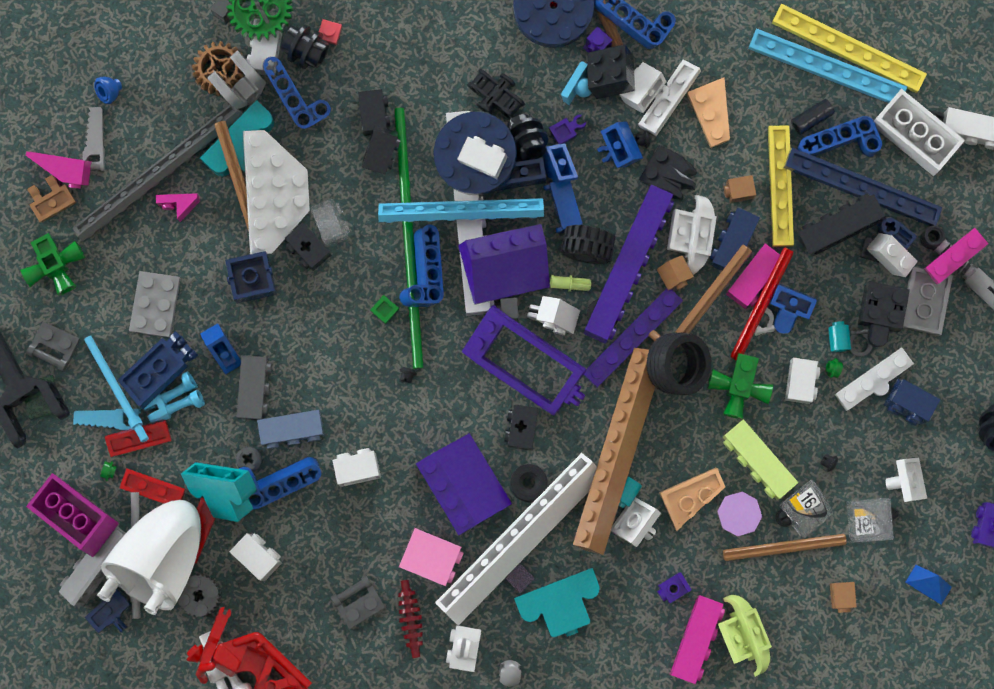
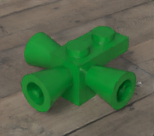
M49 233L32 241L31 245L37 254L36 259L39 264L20 269L28 286L32 287L46 275L50 279L53 278L58 296L75 289L76 285L65 272L69 270L66 264L85 259V255L77 241L75 240L62 252H59Z
M738 353L731 378L712 369L707 389L727 390L726 396L731 397L723 415L735 419H743L744 400H748L750 396L769 404L773 384L753 383L759 358Z

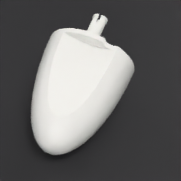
M185 500L170 501L155 508L141 518L120 539L102 563L101 569L107 581L97 596L109 602L117 587H120L129 596L146 604L144 606L145 611L152 615H156L158 609L172 610L187 584L199 549L201 521L195 506Z

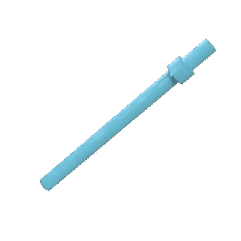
M92 336L86 337L84 341L128 417L131 429L135 430L141 442L147 441L149 437L142 427L143 422L134 413Z

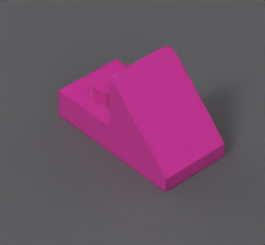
M197 193L156 195V204L162 207L163 210H173L174 206H177V219L179 222L200 202V197Z

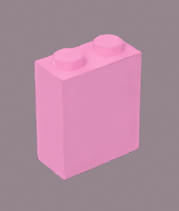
M415 528L399 567L446 586L447 582L452 583L456 573L452 570L455 563L460 564L464 553L461 552L462 547Z

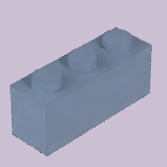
M320 410L257 420L261 445L267 446V449L278 448L280 443L287 442L288 446L300 444L299 440L308 439V442L319 441L320 437L324 436Z

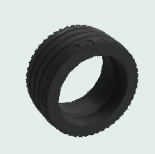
M673 332L660 336L654 341L647 355L646 367L650 381L657 389L664 393L672 395L696 393L705 386L711 373L712 360L708 346L701 338L690 333ZM678 345H681L687 356V370L685 376L677 383L671 372V358L674 350Z

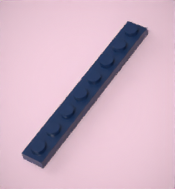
M795 148L790 149L783 167L858 198L867 193L870 196L874 194L881 207L928 226L937 225L942 210L941 206Z

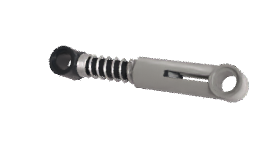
M930 226L920 236L921 244L927 249L936 251L938 255L944 253L952 246L947 242L944 231L939 226ZM928 233L936 236V242L929 240ZM968 261L957 269L959 274L963 275L964 282L994 310V281L979 267L976 268L973 264H969Z

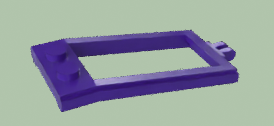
M495 305L490 307L462 350V353L553 416L559 412L564 403L568 405L573 403L579 406L581 402L575 396L581 400L585 397L579 391L581 387L578 385V382L587 369L513 320ZM504 326L573 372L553 402L485 357Z

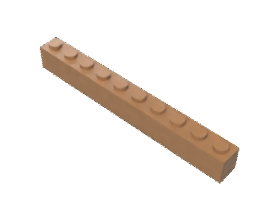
M634 348L573 542L574 546L588 552L604 555L655 386L650 381L646 367L648 349Z

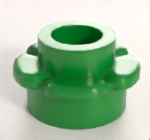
M834 358V360L827 362L825 372H827L830 378H838L842 372L843 363Z
M105 461L100 477L105 478V481H108V478L113 479L116 466H113V461L111 463Z

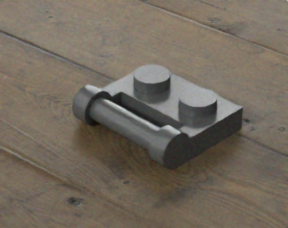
M42 322L32 344L27 349L26 355L42 359L64 372L81 339L46 322ZM41 343L65 355L62 359H59L38 349Z
M367 575L340 594H334L330 597L349 629L385 608ZM367 588L368 594L344 608L341 602Z

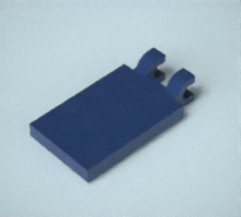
M176 331L167 341L162 338L117 380L142 409L189 367L185 362L191 361L198 356L195 350L191 349L186 344L187 341Z

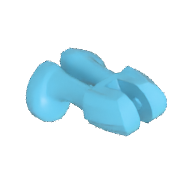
M188 371L182 374V383L159 394L144 408V411L151 410L157 406L159 410L147 416L150 423L170 419L172 413L187 406L194 405L197 408H201L205 405L199 390L191 392L181 400L167 404L172 399L198 388L194 378Z

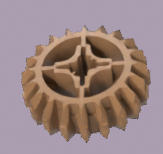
M222 41L219 42L218 46L212 42L211 48L204 45L205 52L198 50L200 57H194V61L197 64L192 65V69L195 70L193 77L197 78V85H201L203 91L208 89L209 94H212L215 90L217 96H220L219 91L207 78L214 71L221 76L231 89L242 77H245L231 58L218 59L215 56L227 55L230 57L238 50L237 47L231 49L230 43H227L224 47ZM210 59L211 66L204 73L205 64ZM215 62L218 64V66L221 65L224 75L221 73V71H218ZM235 64V71L229 78L228 71Z

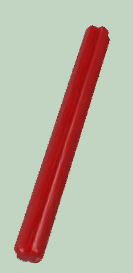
M787 248L782 250L731 353L732 359L736 360L738 353H745L793 256V251Z

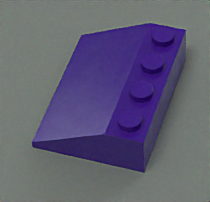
M541 224L465 240L458 245L474 305L550 287L547 244Z
M470 433L416 463L458 536L512 505Z

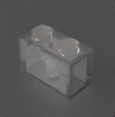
M332 198L310 207L326 248L349 239L347 234L351 231L347 221L342 222L340 215L343 214L339 202L335 204Z

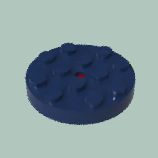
M594 0L513 1L514 19L522 34L533 43L549 48L563 47L577 41L589 28L594 12Z
M467 112L454 117L444 125L435 141L434 161L437 171L450 187L467 195H483L497 190L509 179L516 165L517 148L510 130L500 119L488 113ZM474 136H477L486 141L485 145L492 147L494 144L504 149L503 153H506L507 159L498 179L466 166L457 160L467 137L473 139Z

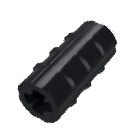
M825 98L791 119V124L796 132L801 135L832 116L835 110L829 100Z

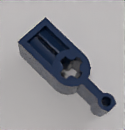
M887 218V220L877 224L879 226L878 233L892 235L906 250L917 237L916 234L894 218ZM888 225L892 227L889 232L886 231Z

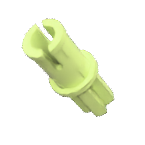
M551 275L550 288L568 289L570 292L571 290L589 291L591 289V280L574 278L572 275L569 277Z

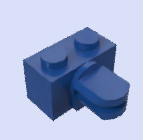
M778 284L770 300V304L779 307L774 320L776 330L780 333H789L793 329L798 315L809 319L817 299Z

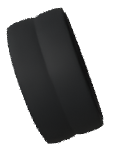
M524 464L513 472L510 486L513 494L518 499L525 502H533L547 489L548 479L545 472L539 466ZM526 477H532L535 480L533 488L527 489L523 486V480Z

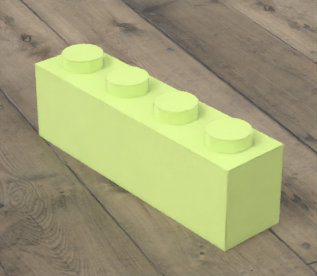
M744 419L723 436L725 440L723 444L729 451L734 450L736 452L739 463L743 467L748 466L752 471L750 475L757 483L760 481L766 487L764 491L771 499L774 497L776 500L780 499L798 484V481Z

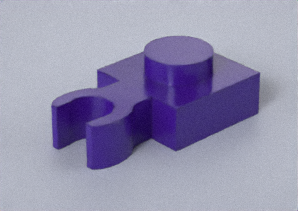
M582 115L575 116L570 123L565 118L549 127V131L557 144L570 141L577 136L575 130L585 128L586 122L582 125L576 122Z

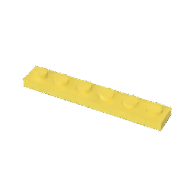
M769 126L772 247H793L791 171L783 168L790 151L789 126Z

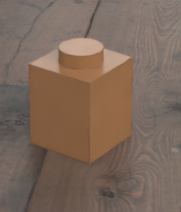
M752 175L728 179L726 186H724V194L726 198H729L730 203L755 198L756 190Z
M683 256L669 260L657 269L668 291L673 288L680 290L688 285L687 281L694 277Z
M854 582L830 583L832 609H838V613L851 612V608L857 607Z

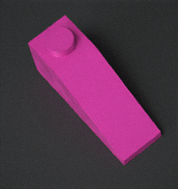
M26 151L28 158L61 182L69 183L68 187L81 189V185L89 184L92 161Z

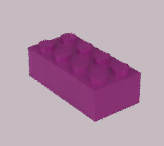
M53 473L26 506L91 557L96 555L119 524L115 519Z

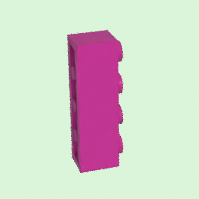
M701 595L697 596L670 675L696 684L697 680H701L704 669L701 668L703 661L708 660L711 649L708 648L710 641H714L717 636L718 629L715 628L717 621H721L725 613V609H722V603Z

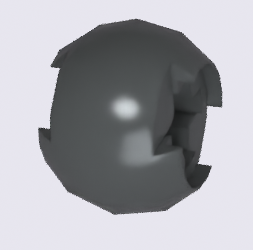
M251 446L242 448L236 455L238 468L248 467L254 472L262 463L261 453L258 449ZM252 454L253 463L245 464L246 460L244 457Z

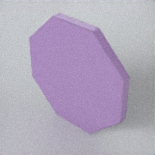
M744 492L726 496L717 511L722 528L736 536L754 532L762 518L757 499Z

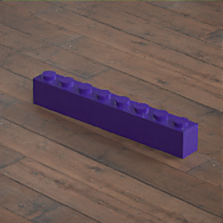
M650 185L583 334L605 344L608 339H613L617 330L614 328L616 320L620 322L625 312L622 309L624 302L629 303L633 295L630 289L633 284H638L642 275L638 271L641 266H646L650 257L647 255L648 249L654 248L658 239L655 237L657 230H662L666 222L663 216L665 212L670 213L674 204L671 201L673 194Z

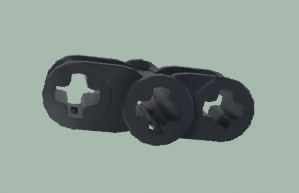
M479 69L477 71L478 75L472 82L467 84L474 93L483 98L476 105L484 113L492 114V110L496 108L508 119H512L519 108L525 105L521 98L509 90L516 85L515 82L504 73L496 81L487 72Z

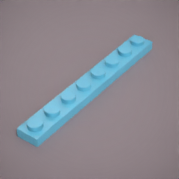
M757 28L748 48L887 103H890L901 89L904 91L907 89V86Z
M543 198L379 204L378 210L379 222L387 223L396 221L431 222L435 220H493L496 218L544 217Z

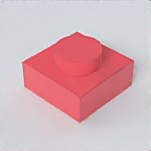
M323 19L319 32L323 34L322 40L337 45L342 24Z

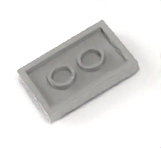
M912 268L907 286L910 292L903 328L938 336L942 335L953 275H949L940 284H936L924 269Z
M139 271L129 327L130 332L170 338L181 281L180 277Z

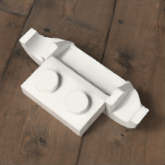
M699 195L694 197L696 199V209L692 212L679 209L673 210L667 250L686 254L685 258H688L687 265L693 275L703 267L708 257L711 256L717 217L714 214V208L709 199Z

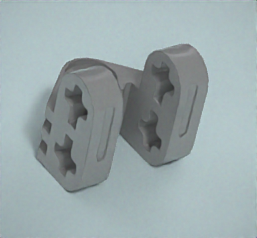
M238 50L230 58L245 74V77H242L232 89L216 71L207 77L226 101L236 110L254 103L260 97L266 81Z

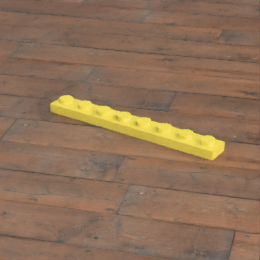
M783 4L780 5L772 21V24L883 78L907 86V89L917 93L927 75Z

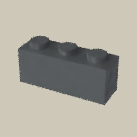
M241 357L237 405L238 419L261 420L264 419V416H268V404H265L266 395L269 396L270 383H267V375H271L272 363H268L269 359L267 357Z

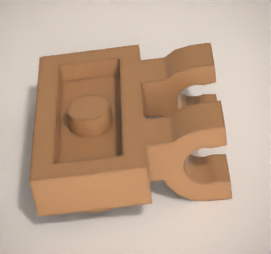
M53 175L45 178L52 190L49 194L42 197L35 185L27 189L35 201L30 204V207L40 223L77 203L67 185L64 184L60 187Z

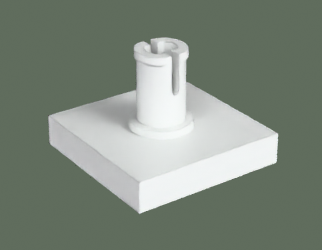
M919 458L897 460L899 476L886 478L887 489L902 488L904 502L927 499Z
M635 497L631 506H626L615 521L611 532L637 547L643 538L646 540L653 538L648 532L655 535L656 530L652 528V525L661 513Z

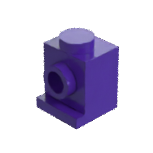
M597 27L587 37L583 49L589 53L610 48L612 39Z
M678 572L659 584L660 590L657 593L663 602L667 600L668 603H671L690 592L691 588L682 573ZM671 585H675L677 587V591L675 593H672L670 591Z

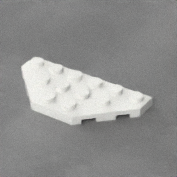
M265 130L243 131L250 254L263 251L271 254L310 211L308 172L301 163Z

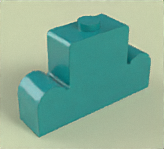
M257 100L228 129L241 171L244 174L243 131L265 130L268 133L274 127L272 115ZM218 139L200 159L213 173L223 177L230 172Z
M195 462L181 473L189 492L196 498L204 497L214 518L239 522L253 510L249 497L256 492V486L248 470Z
M593 568L518 596L514 600L522 619L533 622L542 614L551 637H557L564 633L568 637L578 633L577 628L590 623L582 597L592 599L598 595L600 588Z

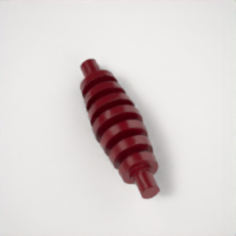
M409 580L401 581L402 590L401 593H398V597H403L404 601H399L398 605H404L405 609L399 610V614L405 613L406 618H400L399 623L407 622V626L401 627L402 631L408 630V634L403 635L404 639H409L410 643L405 644L406 647H410L412 658L420 657V645H423V641H418V637H422L423 632L417 633L416 629L422 628V624H415V620L422 619V615L414 616V612L420 611V607L413 608V603H418V600L412 599L411 595H416L415 590L412 591L410 589Z

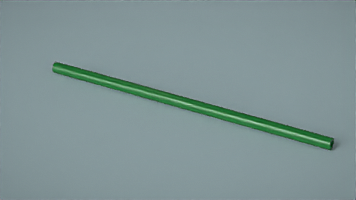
M395 108V127L398 132V139H401L397 150L401 203H411L404 108ZM402 221L408 288L417 285L413 222ZM410 292V297L414 300V294ZM409 307L413 369H422L424 367L419 307Z

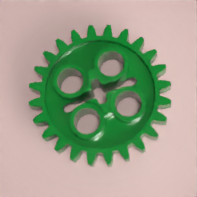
M228 0L232 5L226 6L227 10L231 11L227 14L228 18L232 19L230 21L231 25L236 26L235 30L237 33L242 31L243 37L249 34L251 41L255 36H257L259 42H261L262 36H265L266 40L269 41L270 34L276 38L277 30L283 33L282 25L289 26L286 19H292L291 14L288 13L293 11V7L290 6L293 3L292 0H258L269 20L268 24L264 21L254 0ZM244 2H251L248 8H242ZM272 9L279 10L276 15H269ZM256 18L261 19L258 25L251 24L252 20Z

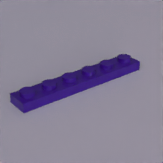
M666 289L587 368L584 376L598 388L633 352L634 348H637L649 336V333L655 330L683 300L672 289L669 291Z

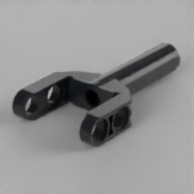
M0 332V376L6 385L5 391L0 397V424L12 445L20 448L26 444V434L11 407L18 406L40 391L51 412L60 420L69 417L70 411L54 382L23 374Z

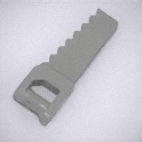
M89 107L90 112L88 115L90 117L88 118L89 124H87L89 129L86 131L88 133L86 136L87 141L85 142L87 146L83 151V160L88 161L91 156H100L99 162H91L90 170H101L102 172L105 171L103 109L101 107Z

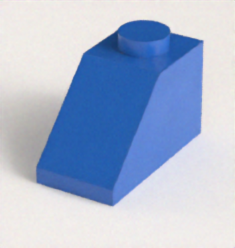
M566 144L547 146L546 152L542 157L547 176L558 183L577 180L578 175Z
M218 323L200 334L225 375L241 366V359Z

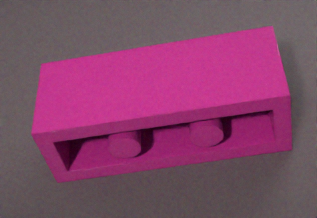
M974 228L926 266L924 270L936 284H940L988 245V242Z
M764 244L726 295L744 309L748 305L753 307L759 299L757 296L758 292L764 289L780 254L767 244Z

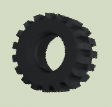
M570 225L565 228L561 253L568 258L585 263H610L616 237L609 231L597 227Z

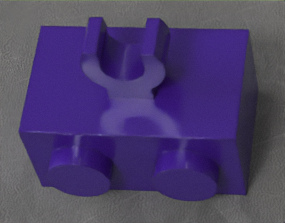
M985 502L977 509L976 518L979 519L977 526L973 527L971 537L974 538L973 544L994 549V504Z

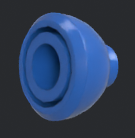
M99 77L95 80L94 88L102 102L111 104L117 99L122 85L118 79L113 80L110 77Z

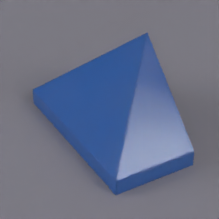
M918 565L914 566L905 583L942 605L952 588L939 575Z

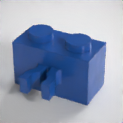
M617 122L601 131L607 146H601L597 150L598 152L610 151L607 157L602 159L603 163L613 158L616 167L623 168L643 159L627 122Z

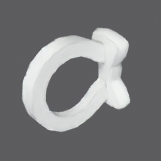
M766 308L765 313L769 316L767 327L761 328L758 325L754 333L755 336L775 331L773 325L774 315L770 309Z

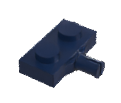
M116 589L109 602L103 600L84 618L97 633H101L111 624H114L122 633L128 626L124 624L120 617L131 606V603Z

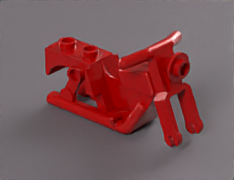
M225 607L220 608L204 649L202 644L200 646L195 644L186 653L189 656L186 659L187 661L200 662L196 676L202 684L208 682L205 672L212 671L215 668L229 677H234L239 672H251L256 678L254 689H308L312 684L259 632H253L218 644L225 625L231 616L230 609L226 615L223 614ZM272 668L283 678L277 681H267Z

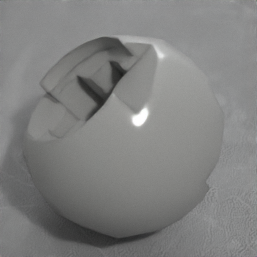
M513 660L502 662L499 668L500 682L508 687L519 684L521 665Z

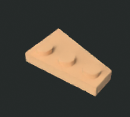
M721 78L687 92V96L710 148L729 141L730 133L725 79Z
M714 468L659 492L675 530L678 531L697 511L725 488L718 468Z

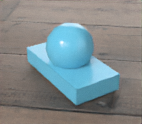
M582 61L579 63L561 93L563 102L568 105L571 104L576 94L579 97H588L592 94L588 89V78H586L588 76V67L586 63Z

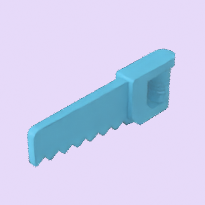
M123 409L74 412V425L78 423L79 425H91L92 427L96 425L97 427L103 426L106 428L108 426L109 428L114 427L121 431L131 429L130 426H126L124 423L125 412ZM133 409L136 416H139L141 409Z

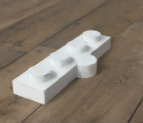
M682 60L668 80L667 86L664 85L656 95L655 101L639 122V127L657 136L700 74V68Z
M901 347L834 395L845 410L848 411L872 393L877 396L885 395L889 390L888 382L914 363Z

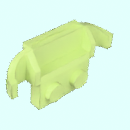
M729 595L723 598L724 602L730 603L735 612L730 613L731 618L719 623L718 626L734 664L747 658L749 661L755 659L757 670L754 672V675L756 677L767 670L770 663L769 648L772 646L756 608L753 609L740 596Z

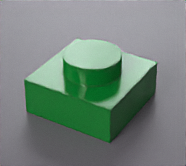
M383 295L370 311L383 323L387 324L398 312L399 308Z

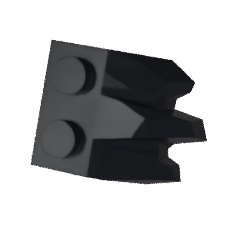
M659 145L639 180L648 186L654 185L673 194V199L683 200L684 195L681 192L683 189L695 190L696 184L689 177L696 175L697 171L690 162L678 153Z

